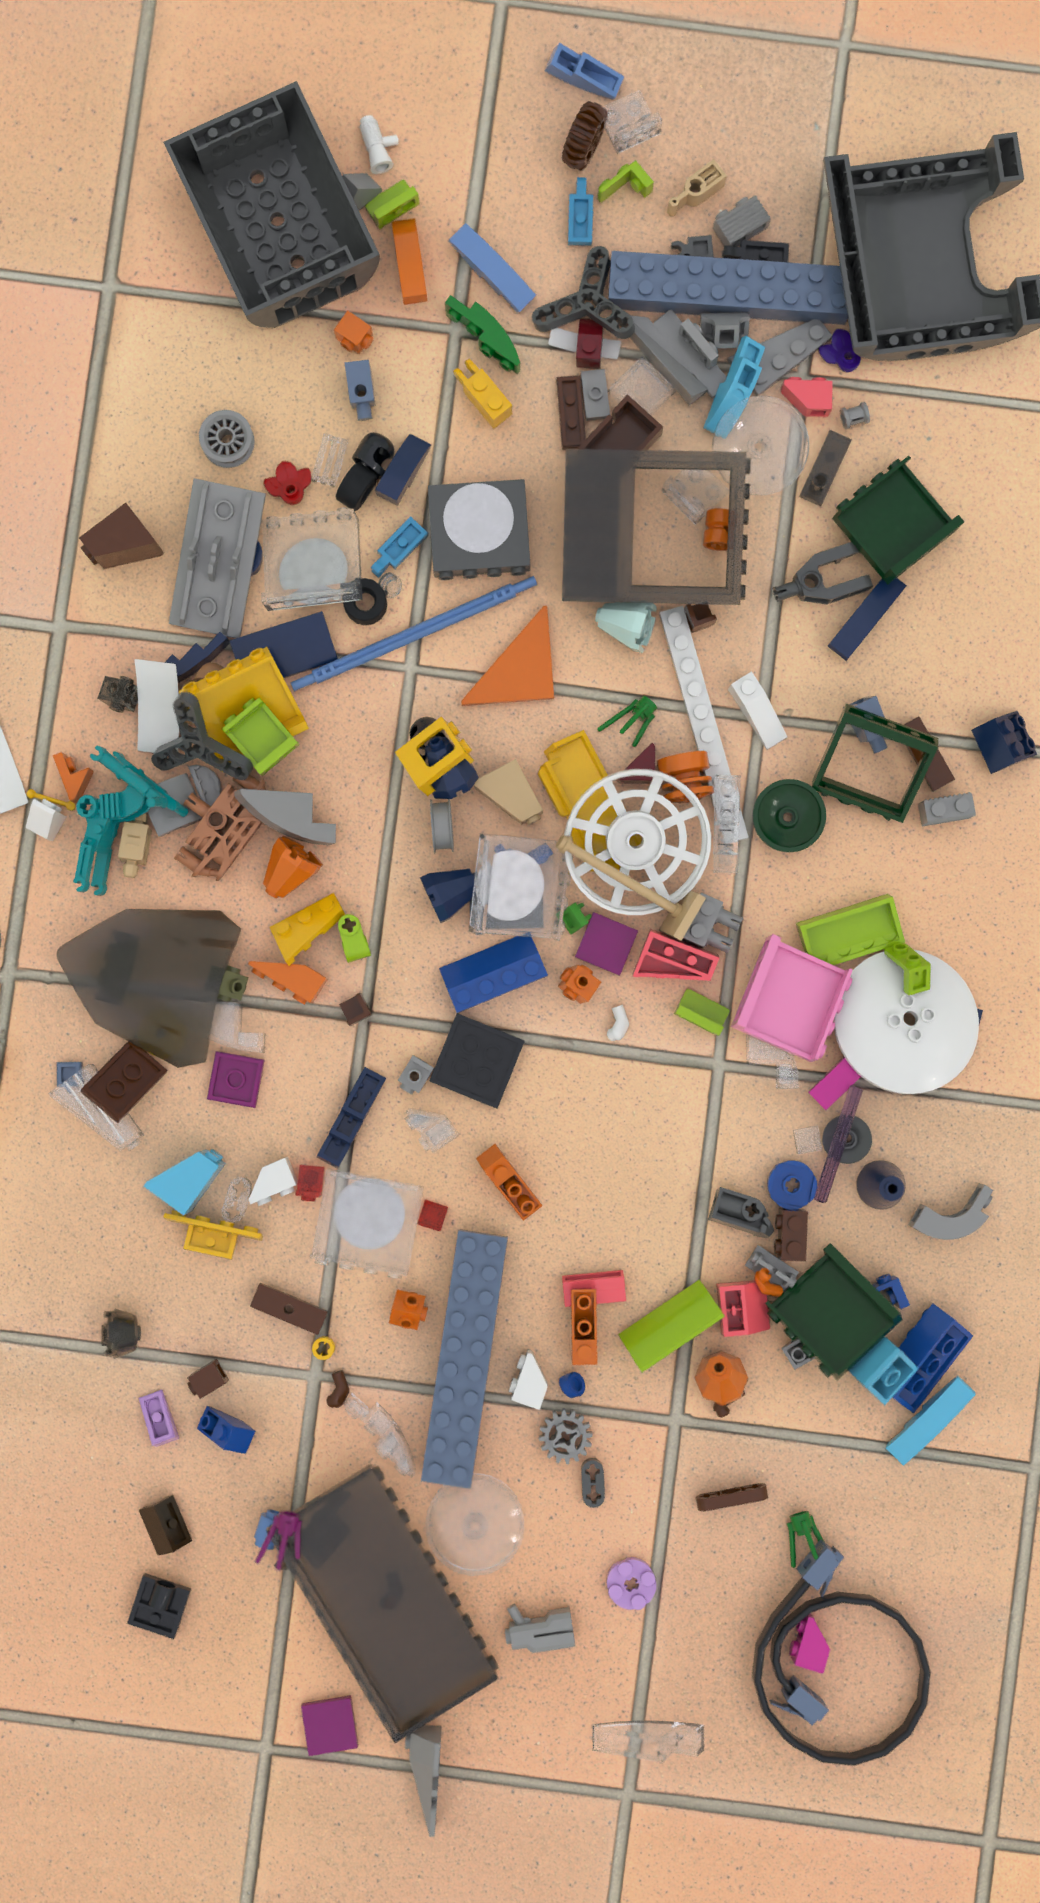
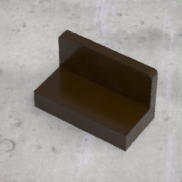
M173 1495L167 1496L151 1506L139 1509L157 1555L173 1553L192 1541Z

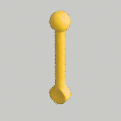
M29 789L26 792L27 797L30 799L35 797L43 800L44 798L51 803L65 806L69 811L76 809V804L71 801L65 802L38 794L33 789Z

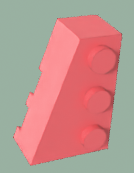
M650 929L632 976L711 981L720 957L718 954Z

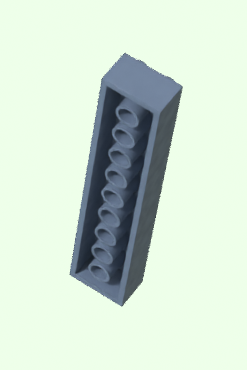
M612 251L608 300L622 310L660 313L673 310L675 314L690 315L749 312L750 319L809 322L815 319L825 324L845 325L848 319L840 266Z
M458 1230L421 1477L423 1482L471 1489L508 1236Z

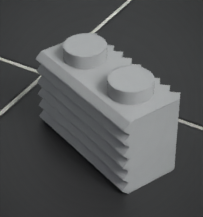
M756 195L750 199L748 197L742 198L736 203L734 209L729 212L725 209L715 217L713 230L724 246L738 247L741 240H749L768 228L771 218Z
M970 792L954 794L953 796L949 795L948 797L930 798L929 800L925 799L918 805L922 827L970 819L976 816L973 796Z

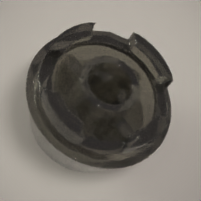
M116 1308L114 1311H105L103 1316L107 1318V1324L101 1326V1345L107 1346V1350L104 1351L103 1356H113L116 1359L134 1352L137 1347V1341L141 1339L140 1325L138 1326L136 1315Z

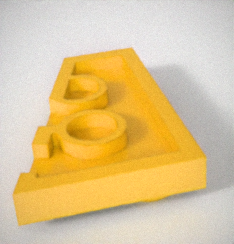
M332 893L269 927L287 965L290 966L295 962V956L302 950H308L312 946L311 942L319 934H325L345 913L336 895Z

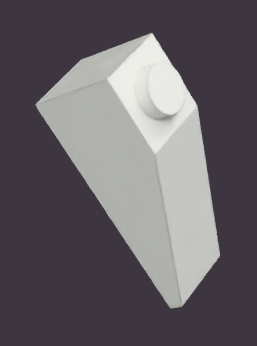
M752 671L730 685L728 691L766 750L788 737L765 691Z

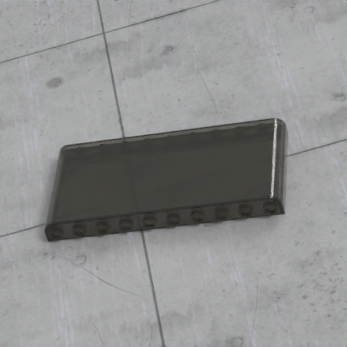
M369 1464L292 1511L299 1514V1520L302 1521L300 1529V1558H295V1532H293V1536H288L283 1560L392 1740L396 1743L498 1680L496 1670L499 1668V1665L492 1654L488 1656L484 1650L487 1646L480 1634L475 1635L472 1630L474 1624L468 1613L463 1614L459 1608L461 1602L456 1593H450L446 1587L449 1583L442 1571L437 1572L434 1567L436 1561L430 1550L425 1552L422 1547L423 1539L417 1529H411L408 1524L411 1521L404 1508L399 1509L395 1502L398 1498L392 1487L387 1488L384 1484L385 1476L379 1466L374 1467L372 1464ZM272 1524L266 1528L267 1534L269 1533ZM277 1528L271 1541L279 1552L282 1535L278 1534Z

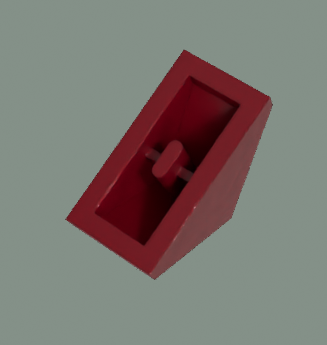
M651 743L625 770H655V745ZM628 776L616 779L619 784H651L653 777Z

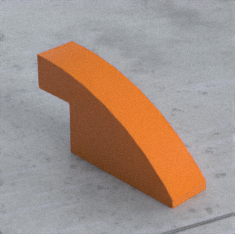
M415 218L391 221L403 304L428 302Z

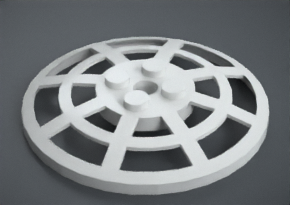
M650 769L619 771L593 784L581 795L574 805L564 832L565 836L569 835L571 837L572 828L585 830V851L594 855L592 848L593 833L606 836L607 849L598 853L595 857L604 862L612 858L621 866L619 871L627 876L630 870L645 869L650 880L639 883L649 889L654 887L657 894L674 904L683 899L700 880L707 866L711 851L709 820L698 798L686 785L676 778ZM628 776L653 777L648 790L632 789L617 793L612 782ZM662 781H666L679 789L689 799L693 807L679 812L668 799L657 794ZM603 786L609 798L595 810L589 821L576 818L585 801L597 789ZM630 797H645L640 811L633 810L627 812L621 800ZM654 800L665 806L672 816L658 821L649 814ZM613 805L618 817L613 820L610 826L596 823L601 814L609 806ZM697 815L702 832L700 855L686 851L687 833L684 821ZM676 824L679 833L678 847L665 844L664 830ZM634 834L642 836V842L638 846H631L629 844V839ZM567 851L564 853L567 867L576 885L591 901L600 907L625 915H646L664 910L655 903L640 906L622 905L621 900L624 890H633L586 862L575 867L572 854ZM662 853L673 856L674 859L670 865L658 875L653 864L661 857ZM682 860L696 864L686 882L677 891L669 895L662 882L667 880L676 871ZM593 869L603 881L614 886L611 901L593 892L580 876Z

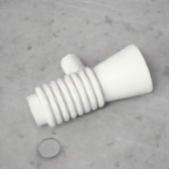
M372 115L364 116L360 119L361 124L359 128L366 150L369 152L371 173L382 174L388 172L393 168L394 164L385 147L398 145L397 135L382 137L377 120Z

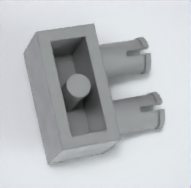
M700 893L706 899L682 940L700 948H704L708 944L728 953L733 939L714 932L713 926L718 922L737 931L740 926L738 923L742 922L743 917L723 909L724 906L722 905L724 902Z

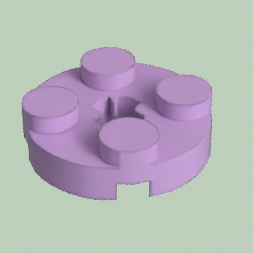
M629 1557L613 1564L608 1572L606 1580L608 1593L613 1602L619 1607L628 1610H641L652 1600L656 1591V1580L651 1567L644 1560ZM632 1577L636 1578L635 1582L638 1583V1586L627 1589L628 1586L624 1585L625 1581H630Z

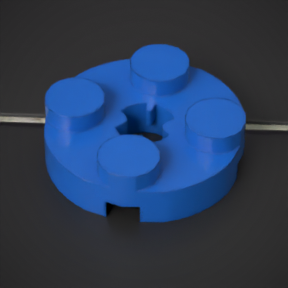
M787 1160L776 1164L771 1170L767 1179V1190L770 1198L780 1207L788 1210H798L814 1199L817 1192V1180L806 1164L795 1160ZM791 1178H795V1183H799L798 1188H794L793 1192H789L787 1190L788 1187L785 1186L786 1181L789 1182Z

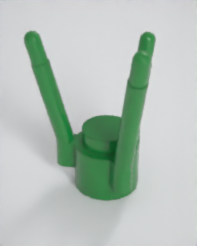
M643 695L639 701L635 699L628 707L598 727L597 730L601 732L633 710V716L619 732L623 734L637 719L640 721L645 719L632 743V746L636 747L649 723L655 718L653 713L657 706L651 699Z
M809 1511L789 1516L791 1522L787 1523V1527L789 1530L792 1568L796 1567L795 1532H797L798 1536H806L813 1558L815 1560L818 1559L810 1533L813 1531L818 1542L820 1539L823 1540L815 1525L813 1516L809 1515Z

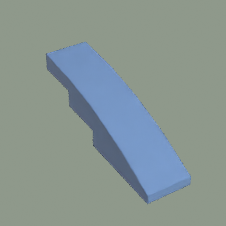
M466 223L448 240L480 278L483 277L498 295H502L517 313L536 296L508 263Z

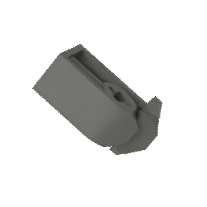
M722 1187L716 1190L708 1218L709 1221L741 1230L757 1237L769 1238L774 1232V1228L768 1219L769 1215L760 1200ZM752 1206V1211L755 1214L749 1217V1212L745 1209Z

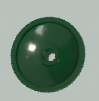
M795 779L779 780L767 786L757 797L752 813L753 825L759 838L770 848L780 852H798L811 846L822 834L826 823V808L819 793L809 784ZM785 813L791 815L790 822L784 821L783 815Z

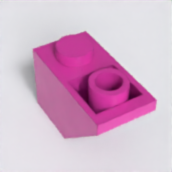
M810 1613L796 1625L798 1635L796 1641L793 1640L790 1645L789 1655L795 1666L824 1674L830 1648Z

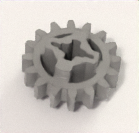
M562 1408L560 1415L554 1410L552 1411V1419L549 1417L544 1418L547 1426L540 1425V1430L545 1433L539 1435V1441H545L541 1449L542 1451L549 1450L548 1458L555 1455L556 1463H559L561 1458L565 1459L566 1464H569L570 1458H574L578 1462V1454L581 1453L586 1456L587 1452L584 1447H591L592 1445L587 1440V1438L593 1437L592 1432L586 1431L590 1427V1423H582L584 1415L581 1414L576 1417L574 1409H572L570 1414H566L565 1408ZM563 1420H569L576 1424L569 1425L564 1423ZM555 1425L556 1432L549 1438L550 1430ZM565 1431L566 1434H570V1440L566 1441L564 1438H561V1433ZM582 1434L581 1443L576 1447V1438ZM561 1447L567 1449L568 1452H562L556 1448Z

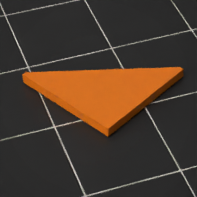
M543 606L461 700L462 706L554 699L547 606Z

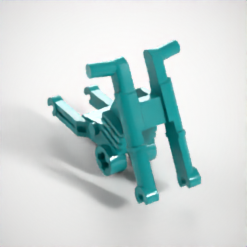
M96 746L95 749L99 751V755L90 754V758L103 764L116 774V778L122 779L128 784L126 789L120 793L101 794L99 798L84 795L78 800L76 806L78 814L87 820V829L84 840L81 842L73 882L81 884L76 889L77 892L84 893L88 891L94 853L97 852L91 886L99 887L97 891H94V895L102 896L107 891L106 882L112 855L111 846L118 834L117 830L120 822L135 821V818L145 814L150 807H167L182 817L188 814V809L145 775L142 769H137L128 762L122 753L114 751L113 755H111L104 747ZM91 804L90 810H86L87 805Z

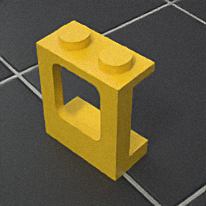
M442 716L395 751L418 789L427 796L435 791L431 784L462 760L466 759L470 764L474 761L470 755L471 747L464 738L460 740L458 737L460 731L452 721L448 723ZM441 730H445L454 743L455 748L435 765L428 767L418 751L419 747Z

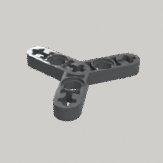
M596 246L589 251L578 292L535 309L532 314V321L538 331H550L588 316L620 339H627L635 332L633 318L603 296L611 261L608 250L605 247ZM598 259H599V263H598L599 268H597V264H596V261H595V260H598ZM590 277H600L596 284L588 283ZM586 299H587L588 301L593 300L594 305L591 304L590 302H586V303H585L584 301H585ZM571 306L572 311L565 315L560 313L563 307ZM603 310H612V314L609 317H600V313ZM552 312H555V313H556V316H557L556 318H554ZM545 316L546 321L542 322L541 317ZM618 322H619L620 324L624 325V326L627 324L628 327H626V328H625V327H621V328H620Z
M181 692L173 703L181 737L156 749L151 758L154 766L166 771L199 758L235 779H247L253 770L252 762L240 753L208 737L198 699L189 692ZM186 721H191L197 728L189 726ZM175 748L183 750L185 755L179 753ZM214 752L222 755L224 759L216 757Z

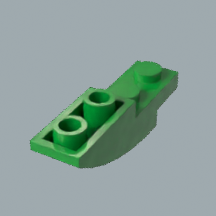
M450 295L445 302L446 315L453 322H461L465 325L466 330L473 336L477 337L479 335V348L486 357H494L499 361L503 369L508 372L512 370L518 374L520 371V360L517 351L499 322L476 301L469 309Z

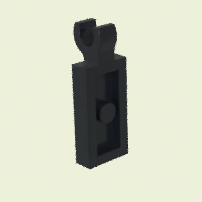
M741 240L740 247L724 246L722 258L788 262L789 243Z

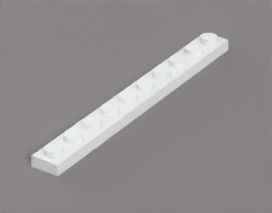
M680 606L661 611L659 613L696 747L698 751H707L710 768L704 771V775L712 777V781L707 783V786L714 787V794L710 796L724 845L747 839L748 833L684 607Z

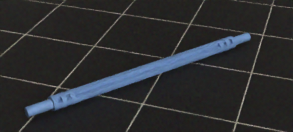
M532 576L514 585L510 583L314 669L311 674L291 682L294 691H297L315 682L319 684L516 597L517 593L536 586V579Z

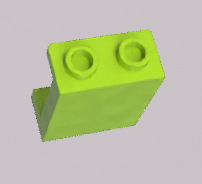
M259 697L257 700L252 698L242 707L244 711L238 716L233 714L224 721L225 726L222 730L243 755L252 762L257 772L263 776L296 749L299 743Z

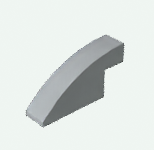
M239 789L234 792V797L253 816L277 832L311 844L329 846L336 843V824L312 823L313 793Z

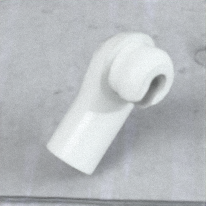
M623 1005L611 1008L616 1020L613 1027L607 1031V1037L611 1041L621 1040L629 1027V1021Z

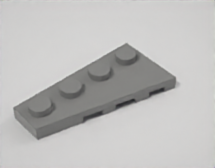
M813 319L760 343L765 346V350L759 363L762 370L753 389V393L757 397L816 352L820 346L832 339L833 335L820 320ZM735 355L728 357L727 361L732 364Z

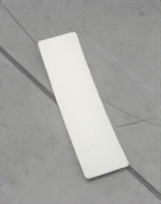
M560 328L552 329L548 344L577 352L578 333ZM603 338L601 357L618 359L621 341Z

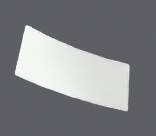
M135 659L138 693L137 750L154 753L159 746L179 738V726L173 708V703L179 695L176 665Z
M0 727L1 814L27 804L28 799L9 746Z

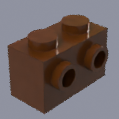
M779 1208V1214L775 1216V1229H778V1239L774 1241V1253L777 1254V1258L780 1260L806 1262L808 1211L804 1209L788 1210Z

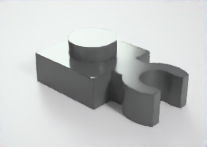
M712 236L688 237L687 244L674 241L671 243V249H678L681 252L674 255L713 257Z

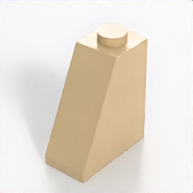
M516 759L480 777L473 785L478 792L521 825L526 822L528 825H531L541 819L539 815L543 814V809Z

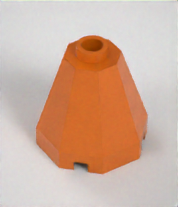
M286 836L279 837L273 845L263 881L266 887L265 891L274 898L286 897L315 875L322 867V862L311 851L307 854L303 850L304 846L299 842Z
M718 1351L702 1358L694 1377L702 1397L721 1406L740 1399L748 1382V1375L740 1358L723 1351Z

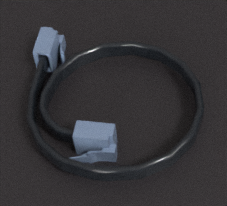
M820 1539L815 1545L818 1559L815 1560L810 1551L796 1568L802 1576L801 1579L772 1612L755 1643L752 1679L763 1714L784 1740L794 1748L822 1763L855 1766L888 1755L912 1735L927 1707L931 1671L922 1640L897 1609L868 1594L837 1591L824 1595L832 1580L834 1570L843 1560L844 1556L834 1546L831 1548ZM810 1586H813L817 1591L822 1586L819 1593L821 1597L805 1601L783 1620ZM840 1603L872 1606L897 1620L912 1639L920 1666L917 1698L904 1723L880 1744L851 1753L820 1750L793 1735L768 1706L761 1681L764 1652L772 1638L770 1650L771 1663L777 1680L783 1686L781 1691L789 1704H781L771 1699L769 1700L770 1703L791 1714L804 1718L812 1726L817 1720L821 1721L829 1711L821 1697L795 1675L789 1680L786 1678L780 1664L781 1645L788 1632L810 1613Z

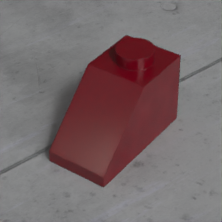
M580 318L576 352V367L600 369L603 327L592 319Z

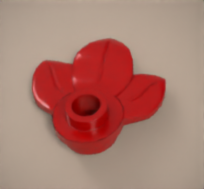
M282 461L276 468V476L264 479V486L271 496L281 497L285 503L296 505L302 501L304 489L311 483V472L309 468L297 471L291 462Z

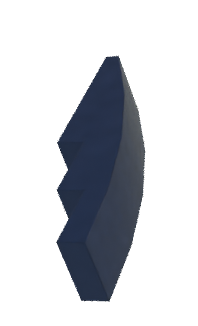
M898 578L889 585L881 579L829 643L828 647L847 661L907 585Z
M219 632L204 649L195 643L180 660L172 654L164 663L176 665L179 683L199 671L204 664L211 662L230 644V641Z
M364 1067L329 1135L317 1154L318 1159L337 1169L340 1167L386 1080L385 1077Z

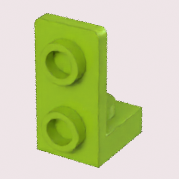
M635 160L630 165H623L614 178L611 180L608 178L601 183L598 190V200L602 203L629 180L633 190L636 193L640 192L646 198L652 193L654 181Z
M896 943L884 949V954L904 970V992L907 995L930 990L931 964L906 943Z

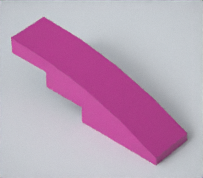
M843 1056L808 1092L827 1110L861 1076L849 1065Z

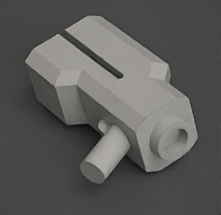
M512 1604L507 1608L513 1621L509 1622V1628L505 1629L506 1643L512 1645V1650L527 1648L532 1653L575 1647L570 1607L552 1609L548 1611L545 1617L532 1619L529 1617L523 1618L516 1604Z

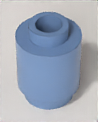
M267 1510V1513H261L254 1535L256 1546L262 1547L273 1524L274 1516H279L280 1512ZM278 1528L267 1550H273L274 1546L278 1544L280 1538Z

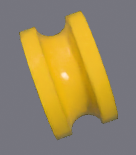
M327 1336L319 1337L312 1345L313 1355L319 1360L329 1359L335 1351L334 1341ZM319 1342H324V1345L326 1343L330 1345L327 1350L328 1354H323V1351L321 1353L318 1352Z

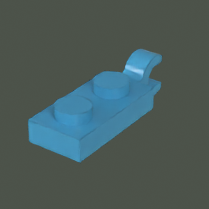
M577 177L576 194H569L568 245L592 246L593 195L586 194L587 178Z
M410 516L377 550L381 557L371 566V572L379 578L389 565L396 569L428 536V532Z

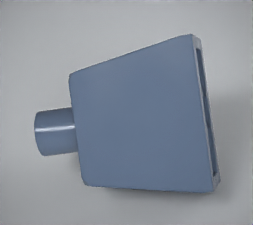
M369 360L345 362L350 405L352 408H356L358 421L372 419L371 406L376 405ZM360 391L366 392L363 397L358 396Z
M877 696L863 697L849 704L885 718ZM852 725L860 742H869L874 753L888 748L883 736Z

